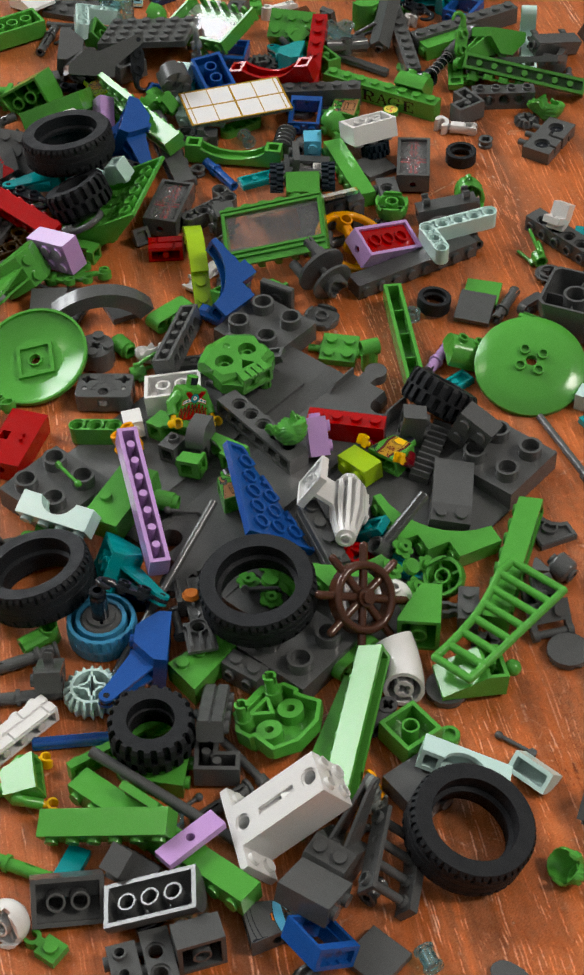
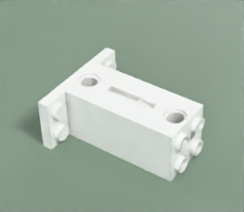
M310 751L246 797L228 788L219 792L240 869L252 877L272 885L278 881L275 872L276 866L272 860L353 806L350 799V790L343 778L344 772L338 764H333L324 756H319Z

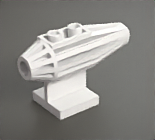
M322 455L299 481L296 505L304 508L313 497L329 505L328 515L335 540L340 546L348 547L355 543L361 527L369 519V494H367L365 485L355 474H343L336 481L328 478L329 459Z

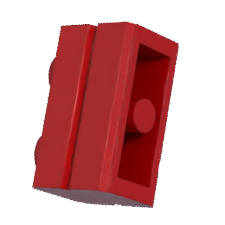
M182 236L148 238L149 262L184 260Z

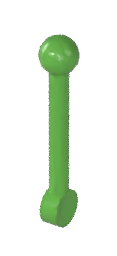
M59 460L55 462L56 468L62 470L74 482L75 487L79 488L82 486V482L74 478L62 466Z

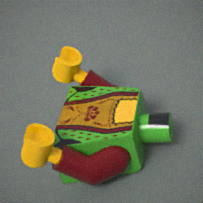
M358 434L356 443L361 444L363 448H367L371 455L382 461V470L399 477L407 468L414 466L416 459L414 447L416 446V441L412 436L402 439L396 435H391L375 442L370 440V437L366 434Z

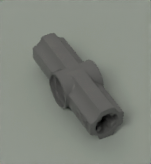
M340 37V39L325 41V45L341 55H351L353 52H367L369 49L367 38Z

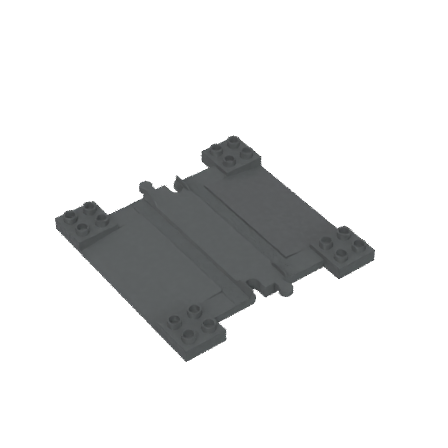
M261 293L240 310L229 315L228 319L213 329L214 342L226 335L251 334L256 337L259 343L266 345L268 348L284 346L286 351L283 363L276 364L274 367L271 387L262 389L259 386L244 395L249 402L256 405L261 412L268 415L276 424L281 422V419L284 417L290 418L292 410L296 414L307 418L309 408L316 407L387 416L385 438L391 435L397 436L403 404H407V399L403 396L384 414H379L387 405V396L385 391L376 387V385L385 383L387 379L386 367L380 363H372L365 367V372L360 376L354 375L353 367L343 374L305 354L302 350L309 343L311 344L316 340V322L301 315L298 310L290 309L273 300L270 295ZM201 373L203 386L207 389L216 411L215 416H220L217 413V399L226 394L206 386V381L209 378ZM143 396L133 404L132 409L140 408L141 416L148 417ZM121 414L114 418L120 420L123 424ZM222 418V425L217 426L216 424L215 426L216 433L249 446L250 456L256 463L254 468L260 476H265L273 491L279 496L280 500L278 502L283 510L290 512L301 529L296 519L299 481L320 457L309 458L308 456V465L289 475ZM498 420L503 426L485 449L471 438L462 448L448 438L440 458L474 463L473 505L469 530H477L488 526L494 527L513 509L514 503L517 504L519 496L525 497L555 469L557 451L542 444L539 439L529 437L510 427L503 420ZM143 421L146 436L140 438L144 444L143 453L147 468L158 471L161 490L175 492L181 496L179 509H205L210 499L218 502L174 580L197 577L200 575L204 563L213 552L235 538L246 536L240 512L236 510L225 514L217 488V478L221 476L220 473L223 469L221 468L220 459L212 453V458L210 461H207L208 469L200 480L179 476L176 465L160 459L158 450L160 441L149 437L146 421ZM430 422V425H429V426H426V428H427V434H428L429 429L431 428V424H433V423H431V422ZM305 436V438L300 442V444L307 448V441ZM332 440L333 451H330L331 455L325 456L329 459L327 477L336 481L343 475L338 469L337 455L354 444L369 453L368 449L363 448L361 444ZM79 444L68 453L55 446L45 451L43 456L24 470L17 472L12 479L0 487L2 505L20 517L15 508L24 489L41 493L50 502L49 509L52 514L67 513L76 505L87 508L120 466L118 454L114 452L115 445ZM414 447L416 456H418L420 447ZM59 460L62 466L74 478L82 482V486L79 488L75 487L74 482L62 470L56 468L55 462ZM407 468L399 477L383 470V477L366 487L367 494H369L370 507L373 496L381 494L401 514L419 491H423L429 498L412 520L427 526L433 474L428 485L409 479L411 468ZM317 499L320 507L322 508L325 516L328 519V523H330L328 515L329 505ZM369 507V510H368L369 519L376 518V517L372 514L371 508ZM158 510L167 547L176 546L169 552L171 558L170 569L200 518L198 514L172 512L165 514L163 510ZM32 521L30 524L36 527L37 523ZM134 524L124 539L141 550ZM304 535V536H303L304 540L306 541V543L308 544V546L311 547L309 541L307 540L306 536ZM414 547L412 548L414 552L410 555V558H415L418 561V557L421 555L417 554ZM315 552L309 556L313 563L321 564ZM259 569L246 571L248 573L254 572L255 577L260 578V580L264 574V571ZM165 574V575H163V576L161 577V579H160V586H161V584L163 583V581H164L165 577L167 576V574ZM239 575L232 579L222 592L223 602L236 611L258 614L273 610L269 609L268 606L260 604V593L266 591L242 593L239 587L240 584L236 583ZM402 578L398 579V580L403 581L404 583L407 582V580H405V579H402ZM260 582V584H259L258 586H256V587H264V586H263V585L261 584V582ZM173 583L167 591V594L172 599L176 598ZM279 592L282 594L281 599L284 604L290 596L285 592ZM318 599L317 609L310 623L294 638L268 648L237 646V650L269 667V671H274L277 675L278 683L286 682L297 687L299 693L314 697L334 678L331 676L333 667L357 644V635L341 628L334 637H328L327 630L334 624L335 620L331 614L328 600Z

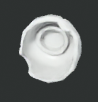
M152 342L148 346H138L135 349L136 358L140 361L157 351L161 342L158 343L157 347ZM151 358L150 360H148V361L145 362V363H146V364H152L151 361H152L153 358Z

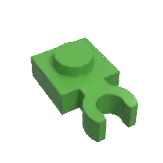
M39 929L32 930V934L36 939L29 940L25 937L23 939L26 948L34 950V956L54 969L69 952V946L50 933L46 938H43Z

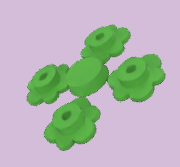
M400 536L392 542V546L396 549V555H401L405 560L402 566L397 564L389 576L391 579H400L404 569L408 575L412 576L406 584L413 595L419 585L424 583L423 580H419L415 575L419 571L422 574L425 573L426 565L432 560V557L430 555L420 556L418 561L415 558H410V555L414 552L411 548L412 543L409 539H404ZM390 559L383 560L384 567L390 561Z
M259 568L260 571H264L261 580L255 577L254 572H244L239 574L236 583L240 584V589L242 585L256 587L260 582L264 587L278 586L279 578L269 569ZM275 590L261 592L260 604L268 606L269 609H274L275 606L279 607L283 604L282 594Z

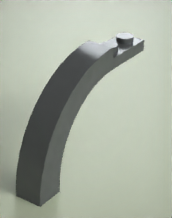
M97 284L82 287L66 293L51 303L52 309L61 311L70 317L86 310L110 307L128 311L142 319L154 309L149 296L137 289L118 284Z

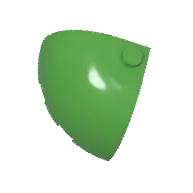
M47 67L0 95V101L10 112L14 111L19 115V113L61 98L63 93L52 71Z

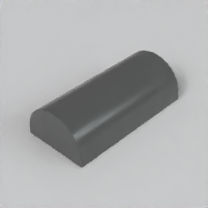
M196 864L105 885L103 929L108 934H114L203 913L206 909L207 898L203 877Z

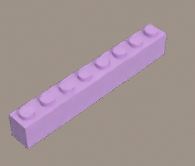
M137 426L118 428L115 444L148 576L168 574L171 558Z

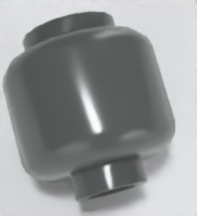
M565 552L558 555L554 553L547 561L551 576L559 583L565 581L569 583L578 573L577 562Z

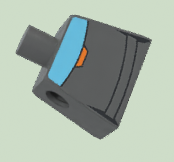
M270 900L255 902L243 916L241 915L252 956L285 944L286 942L281 938L287 916L297 915V913L293 911L284 913L281 904Z

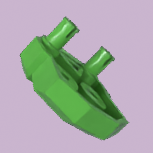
M251 334L226 335L205 347L198 361V371L211 379L213 385L222 394L236 390L241 395H245L259 386L262 389L271 387L275 367L274 353L266 345L259 343L256 337Z
M266 671L262 675L264 685H261L247 700L237 699L233 704L235 711L232 713L238 742L252 751L259 750L270 759H278L301 752L321 731L324 710L322 699L299 693L297 687L286 682L278 683L277 675L274 671Z

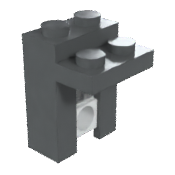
M292 141V146L288 148V154H284V161L280 162L283 163V176L286 172L319 171V174H321V162H330V157L300 155L299 141Z

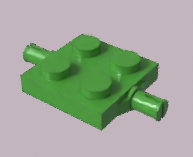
M324 333L320 345L309 343L308 351L319 352L318 361L326 365L355 368L356 360L359 356L361 357L358 348L360 336Z

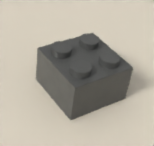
M218 911L203 913L198 917L188 920H178L174 924L169 925L171 942L180 975L228 963L226 935Z

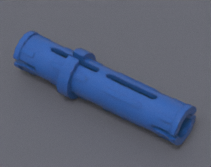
M210 158L203 160L202 164L213 177L219 179L231 191H235L238 188V183L225 173L219 164H215Z

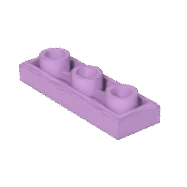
M210 809L155 850V856L171 870L227 828L226 823Z

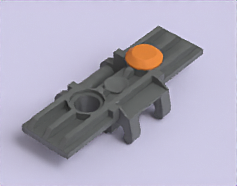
M199 576L173 580L177 606H172L168 610L172 611V621L175 630L174 639L177 642H186L188 655L219 650L216 635L210 629L203 616L198 595ZM181 617H187L190 622L182 623Z

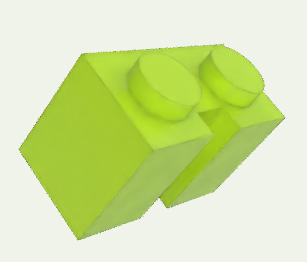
M355 444L337 455L339 471L342 474H355L365 487L383 477L382 461Z

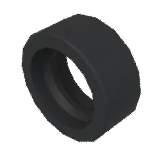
M467 142L451 143L446 148L445 160L447 165L455 169L472 167L476 162V148Z
M425 287L418 293L417 309L426 316H444L450 310L451 295L440 287ZM427 300H436L441 303H431Z

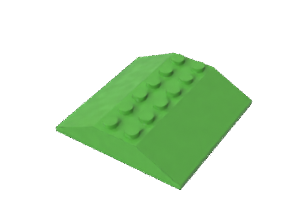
M160 156L132 167L135 172L127 183H118L114 186L109 185L113 194L111 200L100 208L104 213L103 218L89 230L76 235L77 239L100 243L101 247L104 244L116 242L135 217L165 157ZM91 217V218L85 220L84 222H82L81 224H79L77 227L82 226L83 224L87 223V222L90 221L93 217ZM65 223L62 225V227H64L65 225L69 226L70 223Z

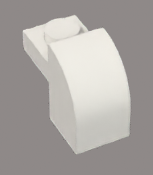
M554 200L550 214H544L542 221L547 222L546 227L563 232L570 223L576 205L562 200Z

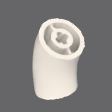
M404 631L380 640L376 644H383L391 656L383 687L384 695L395 698L398 706H404L412 700L416 703L419 702L425 694V679L421 658L412 632Z

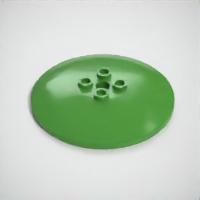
M49 308L28 309L0 323V394L5 395V399L14 398L18 406H34L54 400L68 391L81 376L88 358L87 339L80 325L69 315ZM35 358H40L38 363L32 364Z
M517 317L496 325L483 337L476 350L474 373L483 394L498 408L523 417H537L538 414L547 416L561 411L574 401L576 392L581 384L584 383V351L575 336L558 323L540 317ZM533 359L536 361V364L529 365L526 361Z

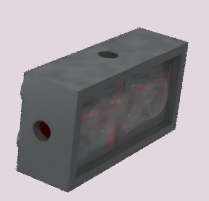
M398 137L396 181L401 192H429L430 138Z
M170 179L161 180L143 216V226L148 225L150 235L162 237L178 236L182 228V214L190 210L195 201L194 183Z

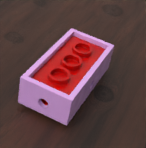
M406 219L355 227L345 240L361 268L371 267L423 247Z

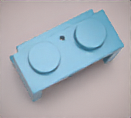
M303 130L304 155L322 156L321 130Z

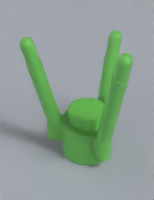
M529 228L528 231L536 250L531 253V259L520 250H517V253L528 261L530 266L535 265L539 267L547 264L548 259L545 256L541 241H536L531 228Z
M157 351L139 362L133 363V366L128 368L129 373L134 376V381L144 382V376L147 375L146 370L152 369L153 365L144 367L142 364L153 358Z

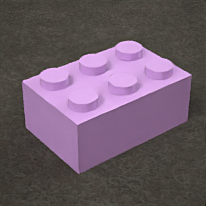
M39 226L26 237L27 241L32 240L52 270L74 275L87 264L77 237L74 234Z

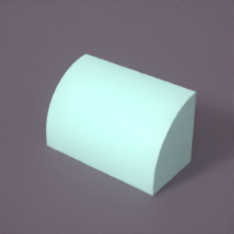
M516 750L508 763L513 766L512 774L542 795L549 793L563 777L527 751Z

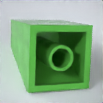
M421 583L397 618V633L411 631L418 650L436 651L439 648L443 584Z

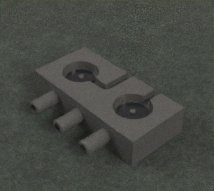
M549 117L542 125L533 123L532 129L537 131L534 133L527 130L525 137H529V140L519 138L517 144L523 146L522 157L549 165L568 141L573 138L576 125L553 117Z

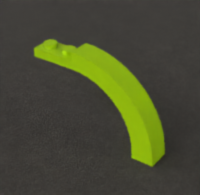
M201 225L183 226L184 247H187L194 303L198 305V309L202 304L212 306L209 267Z

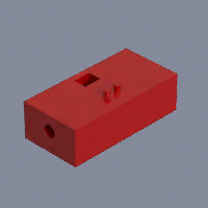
M12 408L0 428V479L9 481L17 472L24 470L33 463L51 432L48 415Z

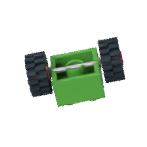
M335 161L321 162V174H319V171L286 172L284 176L283 163H270V193H284L283 179L286 181V197L295 193L304 194L310 190H320L319 180H321L322 192H335Z

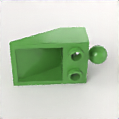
M478 646L467 650L482 660L490 654ZM458 655L447 659L468 673L476 668V666ZM501 655L473 683L469 684L437 663L432 665L443 701L507 694L510 676L519 675L522 669L518 660L510 659L505 663Z

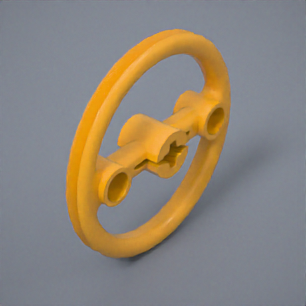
M337 211L326 215L327 224L332 221L336 222V229L343 233L345 238L353 230L351 226L352 221L365 226L377 224L372 219L351 211ZM320 221L315 230V235L321 234ZM344 242L343 249L345 252L353 255L346 242ZM357 260L355 265L345 261L342 263L350 268L351 273L365 269L360 267Z

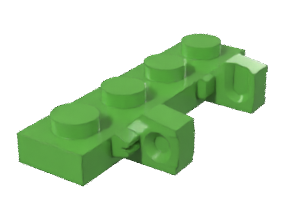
M448 62V90L455 91L463 88L465 85H475V81L468 80L467 74H463V69H454L452 63Z

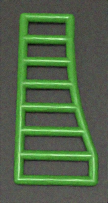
M510 557L496 569L486 592L472 614L431 655V660L465 682L473 683L567 594V587L515 557ZM514 566L556 592L549 597L507 573V571ZM503 579L543 604L538 609H535L499 588L498 584ZM493 594L530 615V617L523 622L490 602ZM486 609L517 629L510 635L480 616ZM474 624H477L503 640V642L498 647H495L469 631V629ZM464 637L490 654L482 660L456 643ZM450 650L476 666V668L468 673L443 656Z

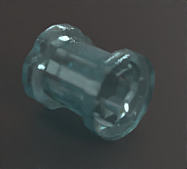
M247 128L241 129L237 133L238 140L242 142L246 149H250L256 144L255 137L251 135Z
M424 942L413 951L414 956L423 965L425 975H434L443 969L444 962L436 955L432 942Z

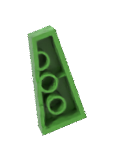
M217 635L216 639L219 650L188 655V651L167 663L169 680L195 706L201 701L205 684H214L219 678L222 679L221 662L233 649L237 650L236 645L226 642V640L221 639Z

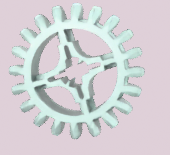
M92 665L90 669L83 667L81 672L75 670L74 676L69 675L68 681L64 684L63 698L64 704L68 707L70 713L74 712L76 717L82 715L84 720L87 717H91L94 720L95 716L103 718L105 713L110 715L111 708L105 709L99 706L98 695L115 672L111 673L109 668L103 670L101 665L96 669Z

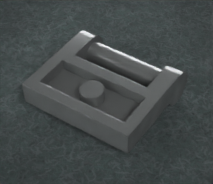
M562 597L529 629L533 643L540 642L541 639L551 638L559 633L569 632L575 634L568 597ZM538 602L528 605L538 609L543 603ZM560 620L564 622L562 627L539 631L537 625Z

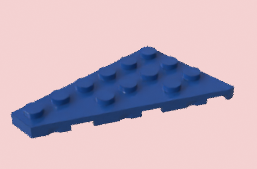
M226 440L223 444V449L245 535L270 534L280 536L294 542L307 555L311 556L315 552L314 547L308 546L303 538L305 534L298 527L295 519L288 510H283L278 502L280 500L279 496L273 491L265 476H260L254 468L256 463L249 456L245 447Z

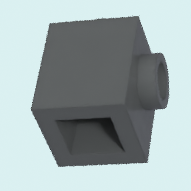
M172 431L158 444L160 459L174 465L177 456L182 451L190 452L189 448H185V436Z

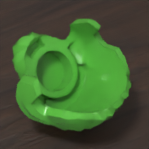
M564 846L555 848L548 857L546 866L548 875L552 878L551 880L560 887L582 885V882H584V858L582 854Z

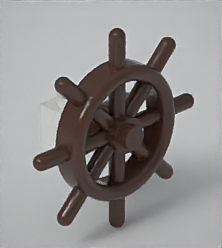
M365 541L359 545V561L343 565L335 554H331L328 559L337 572L331 580L329 591L318 590L315 592L317 599L328 600L331 614L335 620L334 624L327 630V636L334 637L342 628L351 634L357 635L358 648V645H366V635L382 630L387 637L394 635L395 633L388 625V622L393 615L395 604L406 605L409 601L406 596H396L393 582L389 576L397 566V561L391 559L384 568L368 561V544ZM359 570V577L351 576L352 573ZM367 572L374 577V579L369 584ZM378 586L380 587L381 595L374 593ZM374 603H381L379 612L373 605ZM368 611L374 620L366 625Z

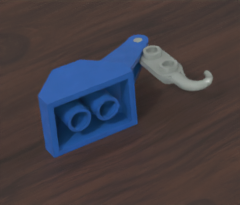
M190 22V27L193 30V41L190 42L193 50L191 52V68L197 89L201 90L235 84L236 82L220 51L202 56L200 51L202 42L199 39L198 28L194 22Z

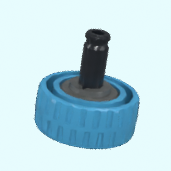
M97 585L90 587L88 599L66 617L67 636L72 650L78 656L92 662H109L119 659L129 643L130 634H134L135 625L138 624L135 609L127 599L115 593H108L106 589Z

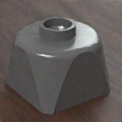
M562 266L556 267L552 270L538 298L539 317L563 326L575 336L580 344L584 343V272Z

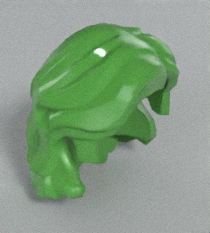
M543 94L538 99L533 97L531 100H528L527 107L544 121L549 117L557 119L566 106L562 101H555L553 98L550 99L551 104H549L546 94Z
M292 410L290 418L284 417L277 425L267 424L265 431L270 436H274L283 445L293 446L305 438L308 425L304 416H300Z

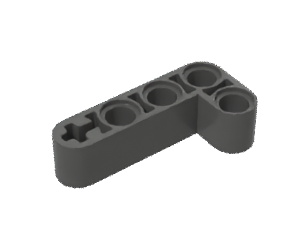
M218 184L213 186L211 200L182 214V228L183 226L201 225L202 229L208 227V224H210L209 212H211L213 201L219 200L223 202L231 200L234 208H236L237 195L224 185Z

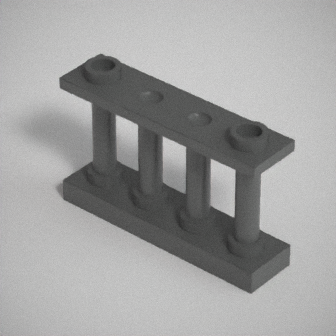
M387 805L376 810L371 817L372 824L362 872L358 879L357 894L362 896L372 890L379 892L395 902L396 910L394 917L403 921L416 915L418 912L424 875L414 865L407 852L386 840L388 830L403 839L402 827L390 820L393 806ZM384 850L403 861V873L382 860ZM380 870L399 882V893L378 881Z

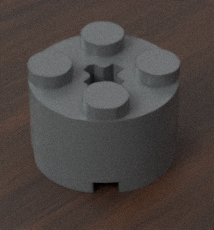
M170 60L159 67L160 70L156 73V78L163 92L169 90L176 97L178 93L191 90L192 80L183 62Z
M95 331L93 334L85 336L88 344V358L83 371L90 373V371L105 373L111 370L115 362L113 340L109 336L104 335L102 331Z

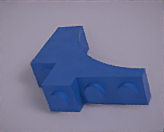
M215 237L210 241L206 251L214 260L219 271L221 291L218 300L213 303L208 313L221 324L228 319L229 315L237 312L253 299L255 294L246 285L252 281L257 271L245 259L239 262L226 249L224 244Z

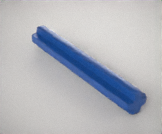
M108 731L32 738V749L39 751L99 746L109 741Z

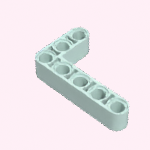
M76 3L74 32L84 40L88 39L90 21L96 16L104 25H110L112 20L117 18L118 9Z
M522 5L519 31L526 32V40L519 48V56H534L527 48L529 43L527 37L532 36L530 30H536L537 5Z
M484 206L423 222L419 225L418 239L433 262L438 265H444L449 260V244L446 240L494 228L496 225L497 209L493 206Z

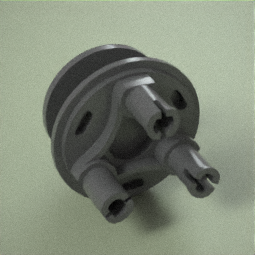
M310 236L309 239L306 238L303 244L311 252L312 258L304 267L297 260L290 262L289 267L299 278V285L305 290H313V294L317 299L336 298L339 291L348 287L351 270L347 265L342 264L343 254L339 249L325 250Z

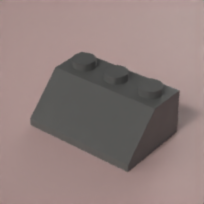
M102 869L29 875L32 930L104 923V873Z

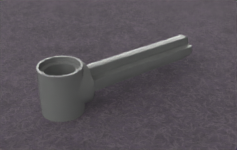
M419 491L383 537L375 536L368 541V552L374 557L382 554L387 559H391L394 552L391 545L392 542L429 498L428 495L423 491Z

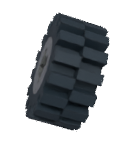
M380 140L376 144H365L361 148L362 158L368 157L370 160L372 158L380 159L386 157L390 153L389 140Z

